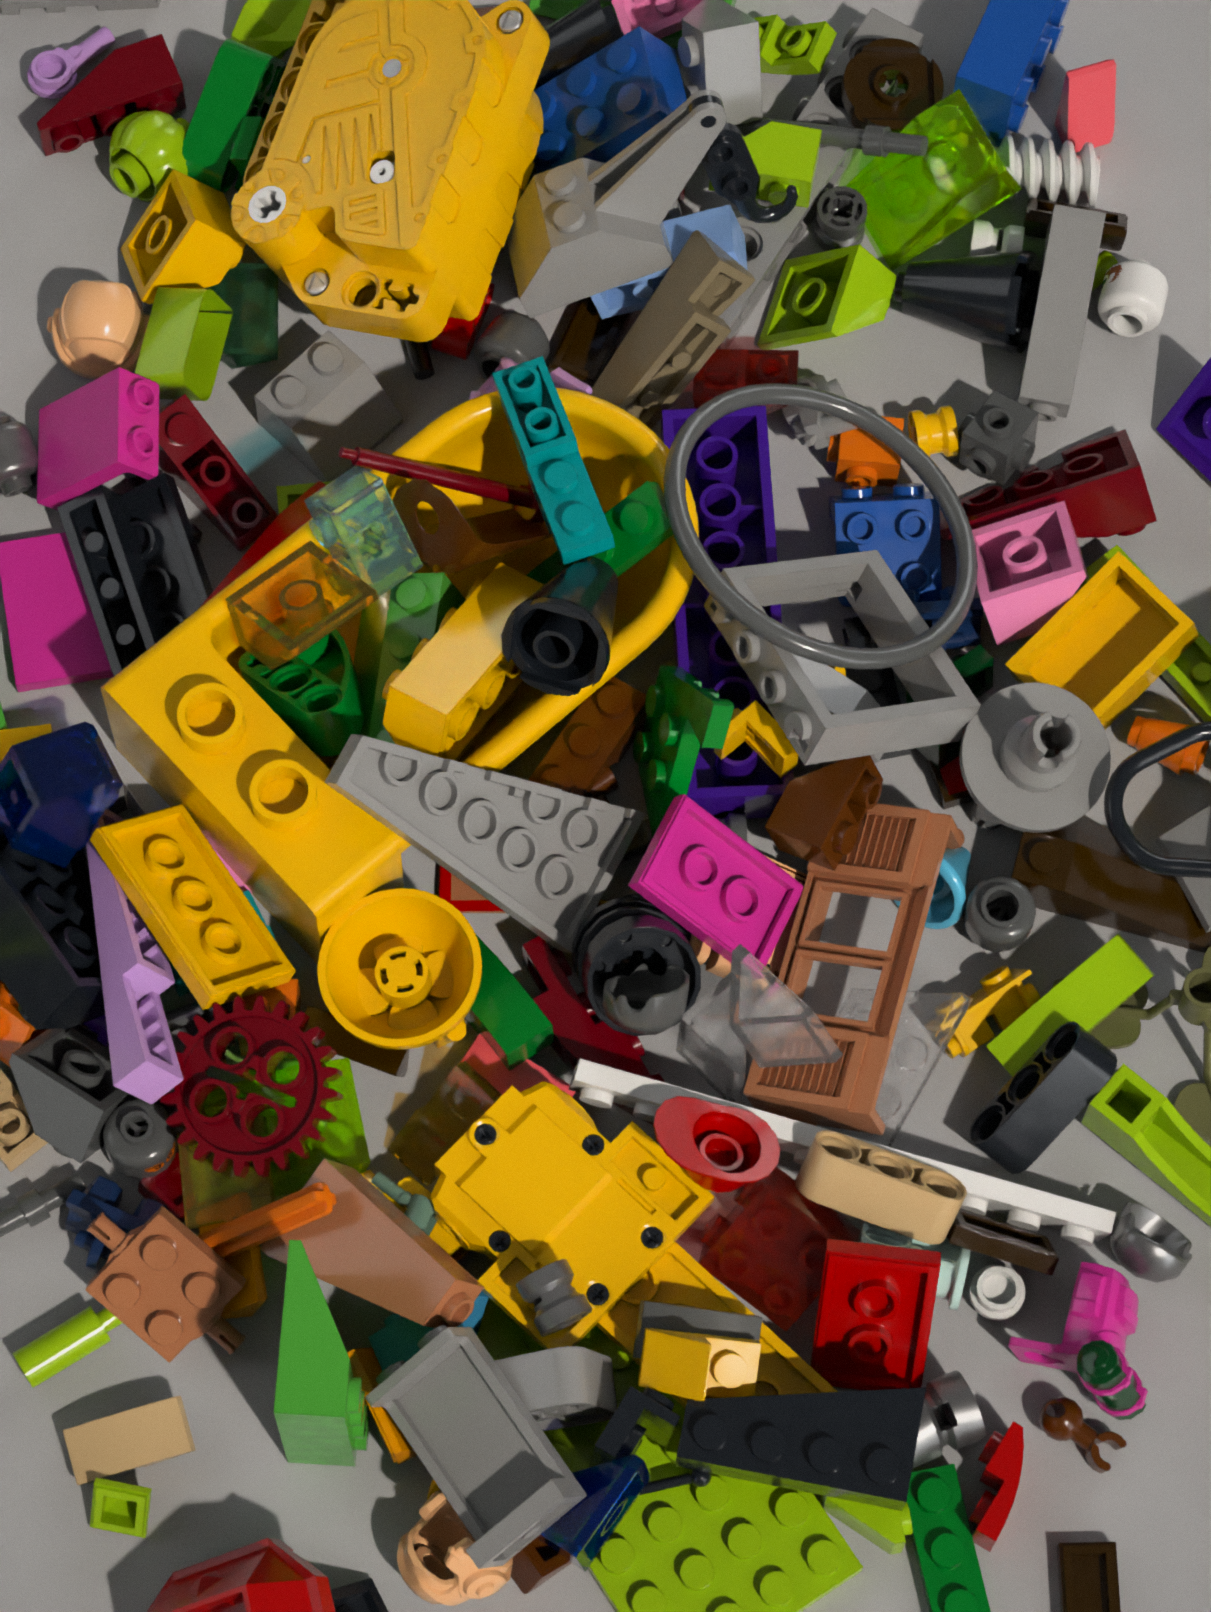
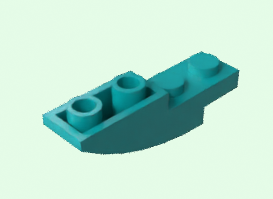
M543 356L492 373L527 477L549 534L552 533L563 564L565 565L615 548L613 534L580 456L576 437Z

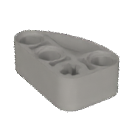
M565 1346L495 1360L543 1431L607 1421L612 1418L617 1409L612 1358L585 1347Z

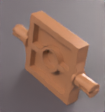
M161 1206L144 1225L130 1230L127 1234L111 1221L104 1212H101L87 1227L86 1230L108 1247L111 1253L107 1263L88 1282L85 1290L167 1362L170 1363L190 1341L203 1336L205 1333L223 1347L229 1355L235 1352V1349L245 1340L246 1336L242 1335L221 1315L224 1307L244 1287L246 1278L164 1206Z

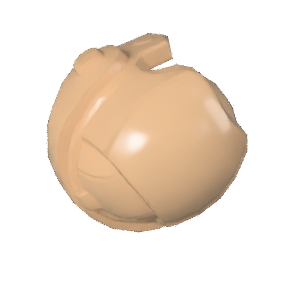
M80 280L72 284L64 297L61 308H56L53 316L48 317L47 331L52 334V341L60 361L74 374L95 380L118 367L130 372L135 370L150 315L144 314L142 301L137 291L132 292L125 284L104 280Z
M441 1490L434 1492L419 1509L418 1513L422 1518L409 1532L399 1539L397 1562L402 1579L414 1594L431 1604L456 1606L469 1599H482L498 1592L510 1580L513 1558L503 1566L477 1568L466 1551L476 1541Z

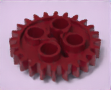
M260 995L256 998L252 1010H249L245 999L240 996H236L234 999L233 1013H228L222 1005L216 1002L213 1004L215 1020L208 1022L196 1014L193 1019L199 1032L195 1036L181 1031L177 1034L181 1042L186 1046L183 1053L176 1052L184 1080L174 1087V1092L160 1098L161 1103L177 1107L178 1109L177 1112L166 1120V1123L173 1128L185 1126L186 1129L177 1139L178 1144L188 1147L198 1142L193 1158L203 1163L214 1154L212 1170L223 1174L231 1161H233L235 1176L244 1179L249 1172L251 1164L254 1165L258 1176L263 1178L269 1176L270 1161H274L280 1169L287 1172L291 1170L288 1154L294 1152L306 1160L310 1158L308 1148L304 1143L309 1137L322 1143L326 1141L323 1133L317 1128L320 1121H337V1117L325 1109L327 1102H335L343 1098L342 1094L329 1088L328 1082L342 1077V1071L337 1068L326 1067L325 1065L326 1062L337 1054L336 1049L331 1046L317 1047L326 1032L319 1026L304 1032L310 1016L303 1011L298 1012L288 1020L290 1005L285 1001L280 1000L272 1013H270L268 999ZM245 1038L248 1043L246 1057L238 1064L229 1065L225 1057L227 1046L234 1039ZM296 1057L300 1067L297 1077L288 1084H279L276 1079L277 1066L285 1058ZM213 1066L248 1081L256 1080L271 1090L294 1097L297 1103L294 1107L290 1108L256 1093L248 1094L230 1083L208 1076L207 1069ZM223 1089L227 1096L226 1108L218 1116L208 1117L204 1108L206 1098L213 1091ZM275 1109L278 1115L277 1128L269 1136L259 1137L255 1130L256 1118L264 1110Z

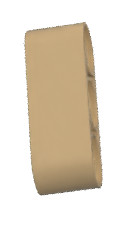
M831 1130L817 1132L794 1181L797 1190L807 1199L817 1204L927 1244H940L944 1242L967 1195L966 1187L962 1182L949 1173Z

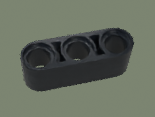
M1073 1021L1061 1025L977 1115L969 1130L970 1142L1011 1174H1018L1026 1170L1109 1081L1117 1067L1116 1054L1078 1023Z

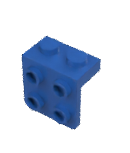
M924 484L893 485V493L873 494L872 486H847L841 488V496H829V517L835 525L836 555L878 550L903 589H914L919 593L921 602L939 600L940 591L942 590L940 509L931 492L924 491ZM845 596L837 597L843 606L852 607Z

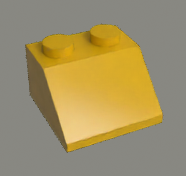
M173 169L120 248L141 301L149 305L153 304L158 287L204 289L218 285L228 270L238 265L243 256L246 242L233 228L230 215L231 208L223 192Z

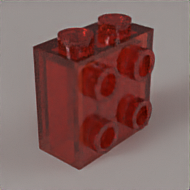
M776 1166L768 1177L757 1182L746 1183L737 1190L733 1197V1201L737 1204L726 1217L717 1213L710 1220L699 1236V1241L703 1243L698 1263L712 1276L787 1332L820 1294L827 1239L858 1242L860 1230L833 1209L817 1204L803 1196L795 1187V1180Z

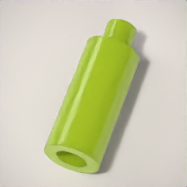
M91 1306L12 1354L28 1382L34 1388L110 1342L111 1340L107 1332L121 1325L122 1322L106 1308L95 1313Z

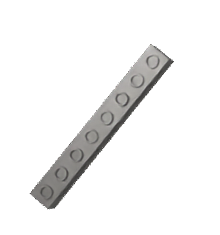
M872 7L862 23L855 21L851 25L842 44L843 52L837 60L830 58L826 62L817 81L818 89L812 97L805 95L801 99L793 114L792 121L854 128L851 124V116L846 109L834 105L836 103H843L841 98V82L848 62L855 55L862 52L865 45L884 38L909 41L920 47L918 53L921 54L924 34ZM890 79L886 80L883 88H880L884 93L892 97H896L901 90L896 87L895 80ZM820 146L808 208L795 206L788 215L770 223L750 221L739 212L738 208L736 210L733 209L745 235L746 254L751 256V258L747 259V269L756 280L719 316L724 319L731 332L712 354V358L717 361L721 360L783 267L785 260L789 258L815 219L817 203L821 195L828 189L837 186L861 149ZM756 199L758 204L762 206H774L770 201Z

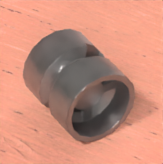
M957 1370L930 1380L926 1384L912 1469L941 1457L943 1446L949 1445L954 1450H958L986 1437L985 1426L977 1402L965 1378ZM938 1406L945 1426L939 1428L936 1417L931 1409Z

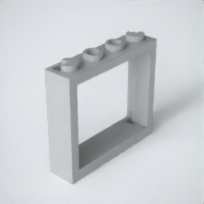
M878 550L724 568L721 572L741 595L765 614L766 612L762 606L845 596L878 647L892 646L908 641L929 629ZM710 594L704 604L712 621L721 632L736 659L740 662L759 692L761 699L766 703L804 765L958 742L967 724L974 718L981 706L942 646H940L931 654L917 661L892 667L914 702L831 715L792 653L775 646L741 624ZM807 739H810V740H811V743L809 744V746H808V744H807L806 741H805V740H807Z

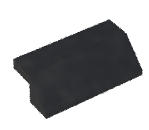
M165 472L122 495L100 485L57 507L113 676L199 609L213 592L175 479Z

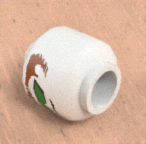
M1140 259L1123 261L1113 265L1105 273L1097 309L1101 320L1114 333L1124 337H1137L1152 331L1162 320L1169 289L1166 277L1158 268Z

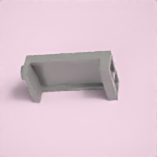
M441 1325L428 1332L419 1340L417 1346L420 1350L408 1361H398L383 1370L376 1378L378 1386L366 1395L365 1399L371 1407H384L476 1541L466 1551L477 1568L503 1566L583 1500L587 1494L471 1327L447 1328L446 1325Z

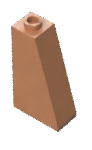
M325 1158L303 1188L317 1182L326 1183L330 1192L335 1194L337 1200L331 1214L269 1240L259 1248L267 1256L287 1264L289 1240H301L316 1278L420 1325L434 1329L441 1325H446L448 1328L462 1324L472 1313L474 1301L484 1289L482 1284L356 1169Z

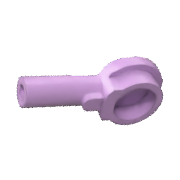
M102 27L80 44L72 46L68 50L57 47L54 50L38 54L33 59L27 72L28 84L32 91L40 97L48 99L61 98L67 95L76 86V71L115 43L112 32L107 27Z

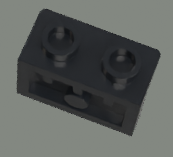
M631 1386L597 1440L589 1467L607 1478L616 1464L626 1470L638 1451L644 1435L667 1447L673 1438L680 1420V1416L672 1411L675 1406L673 1402L651 1388L646 1387L643 1392H640Z

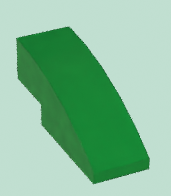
M476 935L482 957V978L475 1002L465 1018L477 1034L484 1036L510 1071L555 1042L553 1025L513 974Z

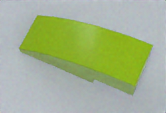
M1117 934L987 1044L986 1047L1013 1077L1061 1025L1074 1021L1090 1033L1154 977L1155 974L1120 934Z

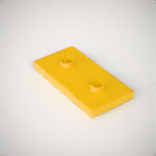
M183 803L95 829L90 838L91 843L202 1010L212 1008L216 1002L221 1005L233 1001L236 996L245 997L288 983L296 970Z

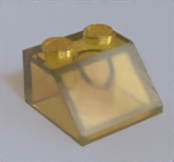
M309 541L225 600L239 645L270 670H274L298 656L375 602L379 597L374 588L312 541Z

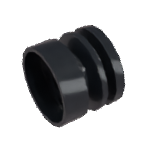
M641 897L615 898L596 907L579 925L572 943L573 967L596 1015L613 1030L632 1036L647 1035L630 1032L617 1026L608 1018L602 1005L605 981L616 975L628 976L641 963H645L655 975H663L670 964H677L690 975L687 1004L682 1019L693 1008L701 989L700 964L678 923L648 900ZM639 950L640 955H633V951ZM622 959H630L629 963H623Z

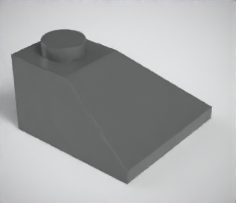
M80 1025L65 1029H47L12 1053L9 1060L35 1135L51 1144L59 1154L73 1158L80 1164L105 1146L103 1130L105 1122L112 1111L126 1101L139 1099L113 1086L109 1046L105 1047L99 1043L96 1035Z

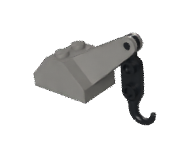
M713 90L697 91L666 118L608 162L603 163L587 158H579L533 176L516 204L512 217L514 221L506 240L519 299L529 318H533L671 267L674 261L663 220L701 161L715 192L736 205L739 212L746 219L756 223H770L788 215L796 205L798 199L797 189L794 185H789L786 189L787 195L785 199L774 206L758 204L756 192L759 174L740 129L733 124L727 123L723 102L717 92Z

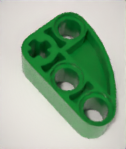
M230 38L223 42L215 57L183 140L182 154L186 160L189 177L224 194L231 188L239 175V171L230 160L232 143L237 139L244 116H262L264 120L266 119L287 65L285 61Z
M318 616L300 618L250 648L239 659V669L242 678L314 753L320 756L340 755L350 735H360L365 713L363 692L343 637L325 619Z

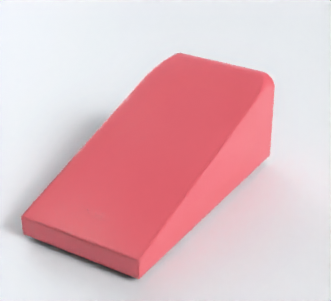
M1108 59L1066 72L1054 125L1062 144L1066 140L1072 141L1076 153L1081 151L1086 142H1092L1095 148L1109 144L1112 141L1115 123L1116 63L1114 59Z

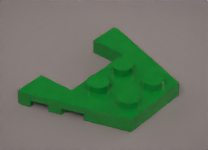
M660 665L656 684L651 685L646 694L645 708L647 717L643 731L637 732L633 744V756L638 764L652 838L673 798L681 794L687 795L700 745L702 748L723 749L734 710V705L730 700L719 699V693L714 689L702 688V681L681 667Z

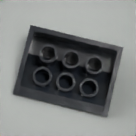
M0 818V981L5 983L17 1001L21 1016L33 1025L36 1030L71 1028L105 1015L88 860L60 820Z

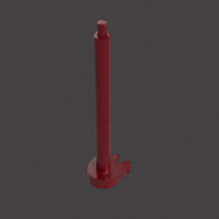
M358 446L355 449L341 447L339 450V457L351 460L353 465L408 479H427L433 485L513 504V510L517 511L523 519L536 523L545 522L529 479L528 486L521 484L518 487Z

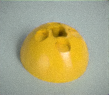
M396 888L383 890L363 897L331 925L319 952L317 965L318 983L323 1000L332 1016L347 1032L356 1038L385 1049L406 1050L419 1048L436 1042L449 1034L469 1013L481 984V950L476 934L468 920L446 900L417 889ZM411 986L413 987V989L410 990V991H407V992H398L399 989L402 990V989H408V988H410Z

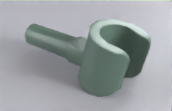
M376 1173L372 1183L400 1206L407 1208L404 1214L429 1236L437 1222L430 1199L420 1194L412 1195L383 1173Z

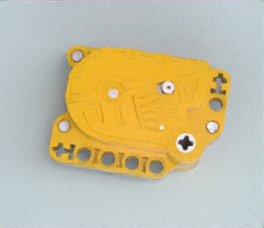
M312 0L245 170L243 185L238 193L234 194L231 202L232 209L230 215L234 230L319 321L329 327L415 342H427L436 338L443 331L449 317L466 321L475 319L481 310L491 283V274L501 247L504 248L514 220L512 217L516 204L529 181L535 164L533 161L539 146L540 135L543 134V111L534 88L549 51V34L531 9L519 0L504 2L482 17L479 16L468 0Z

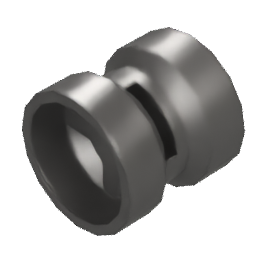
M836 186L828 189L821 195L817 203L814 237L817 244L824 251L861 245L865 232L867 203L857 190L847 186Z
M561 1259L529 1274L516 1284L523 1301L533 1303L535 1306L536 1316L534 1323L541 1337L556 1333L592 1312L586 1296L578 1293L571 1286L574 1273L567 1259Z

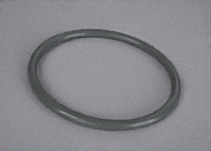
M767 383L748 385L715 396L691 414L678 430L668 453L663 480L666 511L674 538L691 570L710 595L728 613L755 634L775 646L802 658L830 666L861 670L898 667L917 661L945 644L959 629L973 602L977 585L978 562L972 528L956 492L942 471L918 444L885 418L856 402L828 391L794 384ZM782 404L805 407L838 417L864 430L889 447L908 464L929 489L947 521L953 538L957 565L956 582L949 605L942 616L931 628L908 641L878 648H857L836 645L806 636L781 624L754 606L728 582L712 562L697 536L689 515L685 488L687 464L696 442L704 431L720 418L737 410L757 405Z

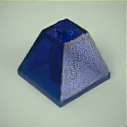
M635 1454L573 1472L572 1474L587 1496L537 1538L586 1572L651 1479L644 1460Z

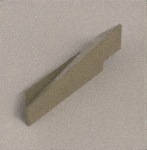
M698 230L694 231L592 387L591 395L626 410L652 430L661 419L662 410L670 408L729 335L731 329L724 319L719 316L756 279L705 234Z

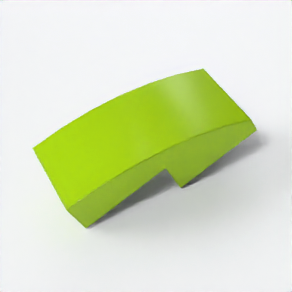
M777 14L754 18L759 21L761 73L781 75L821 73L837 34L826 21L788 26Z

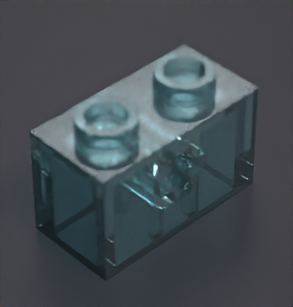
M354 466L304 500L313 518L309 521L310 530L316 540L329 550L335 562L330 566L331 572L338 584L346 592L354 591L370 601H374L423 567L421 559L382 478L358 466Z

